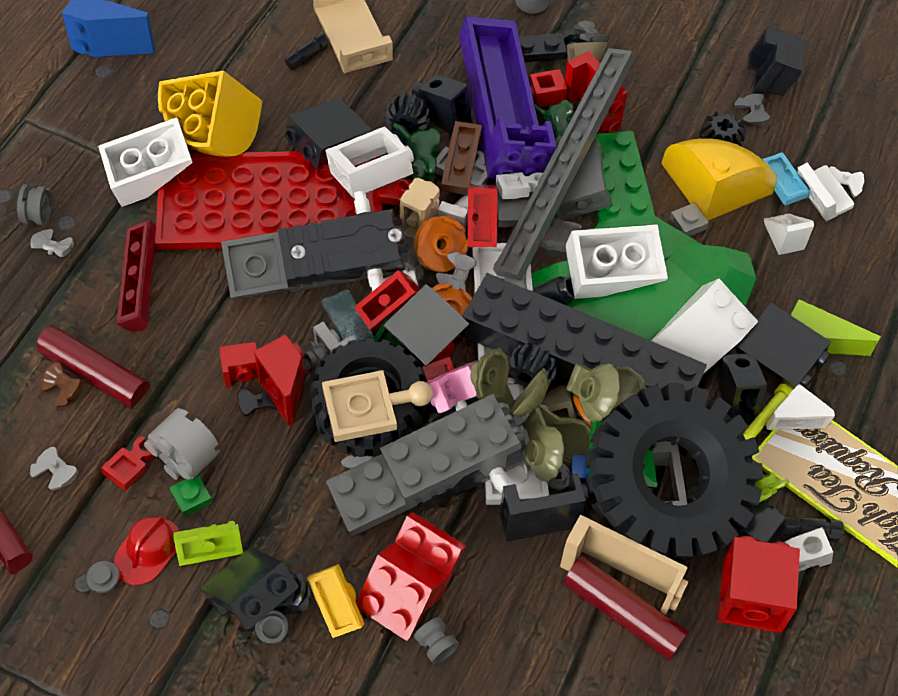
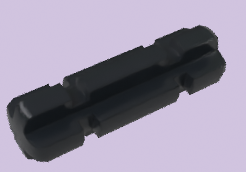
M324 33L314 36V39H310L297 48L295 52L287 55L284 60L285 64L289 69L294 70L300 66V63H304L317 54L319 50L327 47L329 39Z
M785 516L782 532L787 535H794L795 532H798V535H802L823 527L828 538L840 539L844 533V525L840 520L826 522V519L800 517V520H797L795 516Z

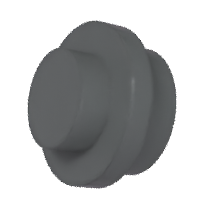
M108 561L95 563L90 567L86 575L88 586L96 593L112 591L120 579L117 567Z
M272 610L255 624V631L263 642L277 643L286 636L288 622L281 612Z

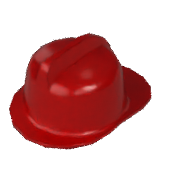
M161 516L157 518L146 517L136 522L114 557V565L119 571L120 579L130 585H144L153 581L176 553L173 533L180 532L178 527L172 521L166 520Z

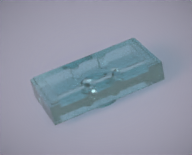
M349 290L322 299V306L341 341L354 335L358 342H365V338H373V333L355 310L354 306L357 304Z

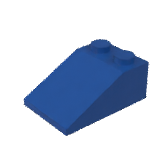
M70 0L62 12L71 49L80 54L103 57L151 54L156 50L149 13L107 0Z

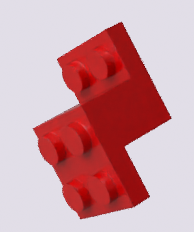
M410 513L407 515L396 541L377 555L356 601L358 609L408 642L414 637L425 611L442 597L466 545L415 513Z

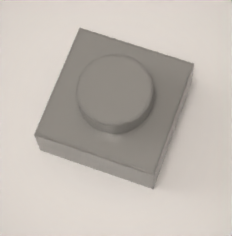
M695 203L672 211L669 218L676 229L688 236L706 230L709 224Z

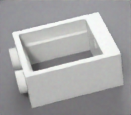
M386 127L326 150L331 174L353 198H355V192L366 191L367 193L413 174L411 162L414 161V156L408 146L405 147L400 142L396 134L393 135ZM388 153V154L385 155V156H382V157L377 158V159H375V160H373V161H370V162H368V163H365V164H363V165H360V166H358V167H355V166L358 165V164H361V163H363V162H366V161H368V160H371V159H373V158H376V157H378V156H381V155H383V154Z

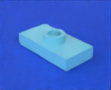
M783 152L762 159L776 174L777 181L774 191L785 206L809 197L810 190Z

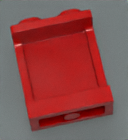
M589 51L567 62L564 81L568 88L566 96L568 101L573 102L583 98L600 65V62ZM622 85L597 134L616 132L621 127L628 94Z

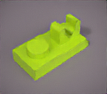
M234 521L217 526L212 524L210 527L173 533L179 566L241 555L243 553L238 524L235 525Z

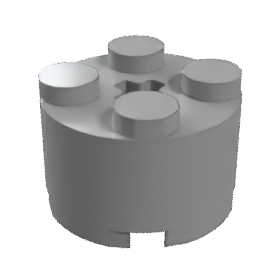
M180 408L175 409L148 435V440L144 445L152 455L159 456L165 463L164 469L172 478L178 479L182 476L185 479L193 480L220 453V450L214 449L218 442L210 430L197 418L193 422L185 417L189 412Z

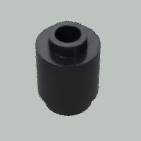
M558 276L536 285L533 290L537 294L564 305L571 303L572 299H574L572 281L568 276Z

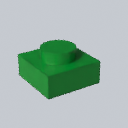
M199 475L193 480L185 479L169 487L183 517L213 504Z

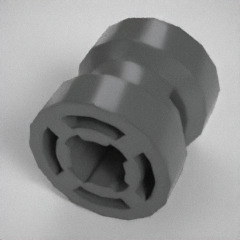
M440 617L428 621L414 634L418 644L428 649L427 657L432 664L444 661L459 647L456 638L452 635H447L446 625Z

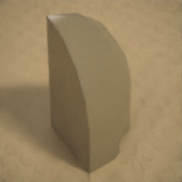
M607 42L567 44L568 61L588 51L598 61H601L607 49Z
M568 383L546 393L541 404L547 406L559 418L570 417L578 419L571 391L566 389Z

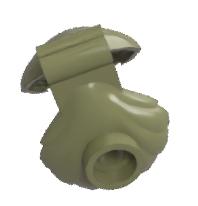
M500 348L489 350L471 368L470 380L474 385L477 398L481 400L493 394L498 403L504 402L508 404L513 417H522L537 409L544 400L548 389L546 370L544 368L540 370L526 389L514 400L507 385L509 373L508 358Z
M575 364L566 387L568 391L579 396L582 410L587 419L597 422L602 421L603 418L611 413L613 408L634 393L638 394L646 388L642 376L634 372L633 369L629 367L614 368L611 364H602L594 369Z
M540 404L537 409L533 410L523 423V427L530 439L525 448V459L531 466L535 476L541 481L549 482L557 476L563 463L570 466L572 455L586 456V452L590 449L591 427L585 421L570 417L559 418L543 404Z

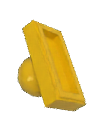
M339 564L307 577L332 638L363 627L365 623L355 602V589L351 583L346 581Z

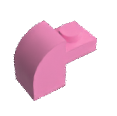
M477 360L426 382L433 391V397L430 402L436 407L438 413L451 409L461 400L464 401L477 396L474 385L470 380L471 368Z

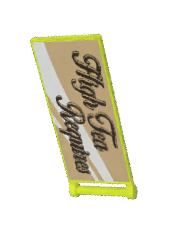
M780 384L774 391L775 396L749 425V428L744 431L743 435L746 440L755 438L764 428L775 410L793 391L790 386ZM833 420L826 428L773 430L759 446L760 452L752 456L753 460L762 463L763 471L767 474L774 473L776 479H789L790 482L785 487L829 519L842 521L847 532L898 568V466Z

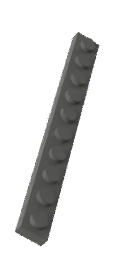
M608 48L493 268L497 276L522 280L635 60L633 51Z

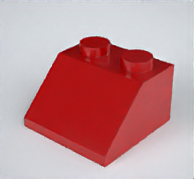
M284 335L255 350L254 357L259 384L262 388L264 387L277 406V410L288 426L295 422L304 390L303 375L306 374V371L302 364L304 354L297 343L292 344L288 337Z

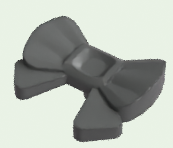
M581 21L572 28L573 31L579 30L583 32L579 37L582 40L590 42H604L608 40L609 35L599 33L595 29L593 22Z
M751 94L745 96L744 99L739 97L736 100L734 108H750L751 110L749 114L742 118V122L753 126H763L770 122V115L764 111L762 104L763 94Z

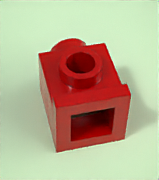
M560 69L530 74L529 84L534 104L543 107L559 104L562 100H566L568 88Z
M255 342L219 347L225 388L231 387V381L246 382L253 378H258L254 351L256 350Z

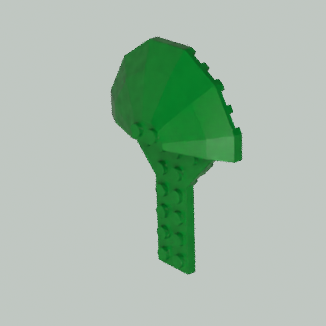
M623 131L596 134L595 138H597L604 152V159H602L604 175L613 206L596 210L599 224L594 229L658 225L668 279L663 282L604 297L572 299V302L566 306L650 341L702 285L718 278L746 306L756 281L749 253L726 247L703 245L656 217L634 132ZM568 259L531 273L532 289L534 290L536 285L558 276H568L571 278Z

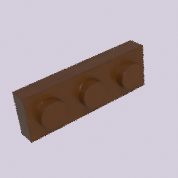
M455 121L442 178L441 191L468 195V185L471 184L482 125Z

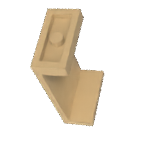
M313 0L315 13L344 73L393 60L392 40L389 35L382 36L365 0Z
M582 515L579 516L566 540L560 564L561 568L570 571L583 552L666 593L667 596L661 608V612L665 615L669 609L676 610L689 582L683 579L688 567Z

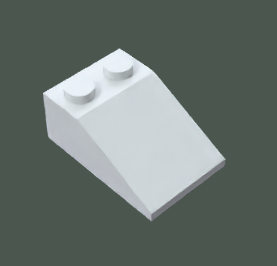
M177 117L98 146L110 188L121 207L149 197L193 163Z
M658 225L571 231L566 243V252L574 299L604 297L663 282L668 279Z
M718 278L702 285L651 341L707 364L705 373L737 345L758 321Z

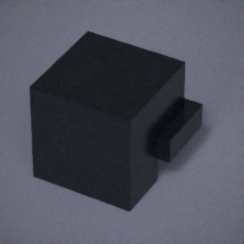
M766 27L748 55L747 68L756 71L752 94H764L766 91L780 96L786 94L803 71L804 39Z

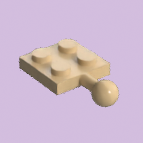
M383 370L322 382L323 394L335 442L397 430L393 405L412 402L414 405L424 406L433 397L431 386L423 381L413 383L409 390L389 393Z

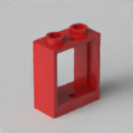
M468 185V247H497L496 185Z

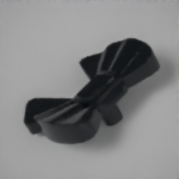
M245 386L241 387L238 398L239 407L244 416H249L255 409L264 407L277 410V406L264 387L262 393L253 395Z

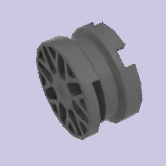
M32 184L22 185L17 201V213L21 223L29 224L30 221L35 222L37 225H46L48 223L52 208L49 207V200H52L50 188L42 185L37 188Z

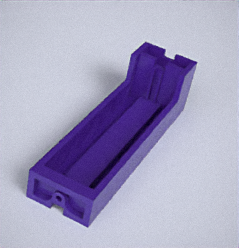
M466 16L459 36L477 125H482L480 142L488 179H496V175L523 172L524 176H530L533 173H543L557 146L551 121H545L543 126L538 124L516 23L510 20Z

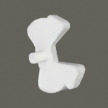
M835 167L829 168L840 184L848 185L853 198L862 192L864 184L862 172L851 174L849 172H840Z

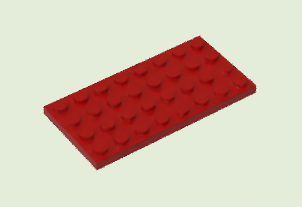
M299 151L243 152L236 156L225 157L204 153H190L193 163L158 189L155 246L156 250L221 249V242L275 233L280 228L289 229L297 225L307 226L309 223L318 224L321 221L355 216V198L331 174L327 155L323 158L322 166L316 169ZM378 156V157H376V158H373V159H371V160H368V161H366V162H363V163H361V164H358V165H356L355 167H358V166H360V165H363V164H365V163H368V162H370V161H373V160H375V159H377V158H380V156ZM373 190L367 192L366 198L369 200L370 211H382V203L375 202Z

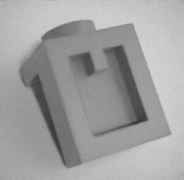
M324 322L313 327L314 343L316 346L322 345L330 356L333 355L332 349L339 345L346 347L348 346V341L356 340V337L352 335L341 341L336 331L333 329L329 330Z

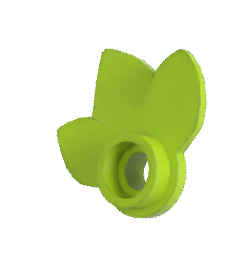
M774 473L763 475L762 480L755 482V487L762 490L759 503L768 499L772 494L777 493V489L788 485L789 479H776Z

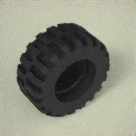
M365 338V342H358L357 339L348 341V346L343 347L339 345L332 349L333 355H325L320 361L321 367L315 369L313 382L311 383L313 418L316 420V427L320 434H325V440L331 446L338 444L339 451L346 454L353 451L359 457H365V454H373L375 458L382 454L381 447L423 427L427 405L417 406L412 402L392 406L397 422V430L338 442L334 441L322 382L381 370L384 372L387 387L393 392L409 390L410 386L418 381L426 382V375L423 368L419 367V361L412 354L407 356V349L397 345V347H393L391 341L382 339V342H375L374 338Z

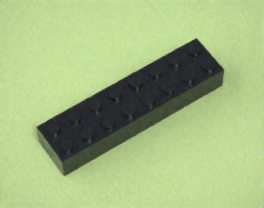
M486 273L462 316L469 325L460 333V336L490 349L500 348L506 356H509L518 344L525 345L527 342H530L533 346L540 345L541 349L550 351L549 356L557 359L556 366L558 370L556 377L569 382L575 364H580L590 369H594L602 364H611L614 368L629 367L633 369L634 372L642 376L646 388L655 385L663 388L669 383L684 384V390L688 391L694 386H699L707 364L489 273Z

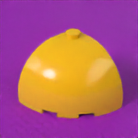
M218 71L159 82V111L163 113L165 121L178 118L189 148L207 155L225 157L239 155L250 147L257 133L263 101L228 73Z
M691 139L670 145L666 149L661 163L690 204L695 203L707 221L773 194L777 181L775 172L759 156L737 144L717 139Z

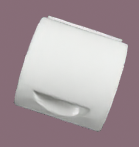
M823 527L784 542L789 544L790 547L800 548L799 571L816 565L822 567L832 563L833 550Z

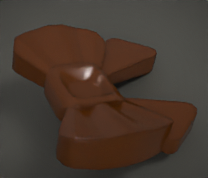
M55 362L46 369L41 390L47 392L56 386L60 387L62 390L54 405L64 407L69 405V400L78 395L82 389L83 381L70 377L64 372L63 365Z

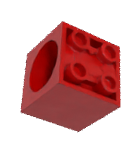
M750 536L734 537L722 562L717 622L782 633L797 609L800 548L790 547L789 544L784 542H761Z

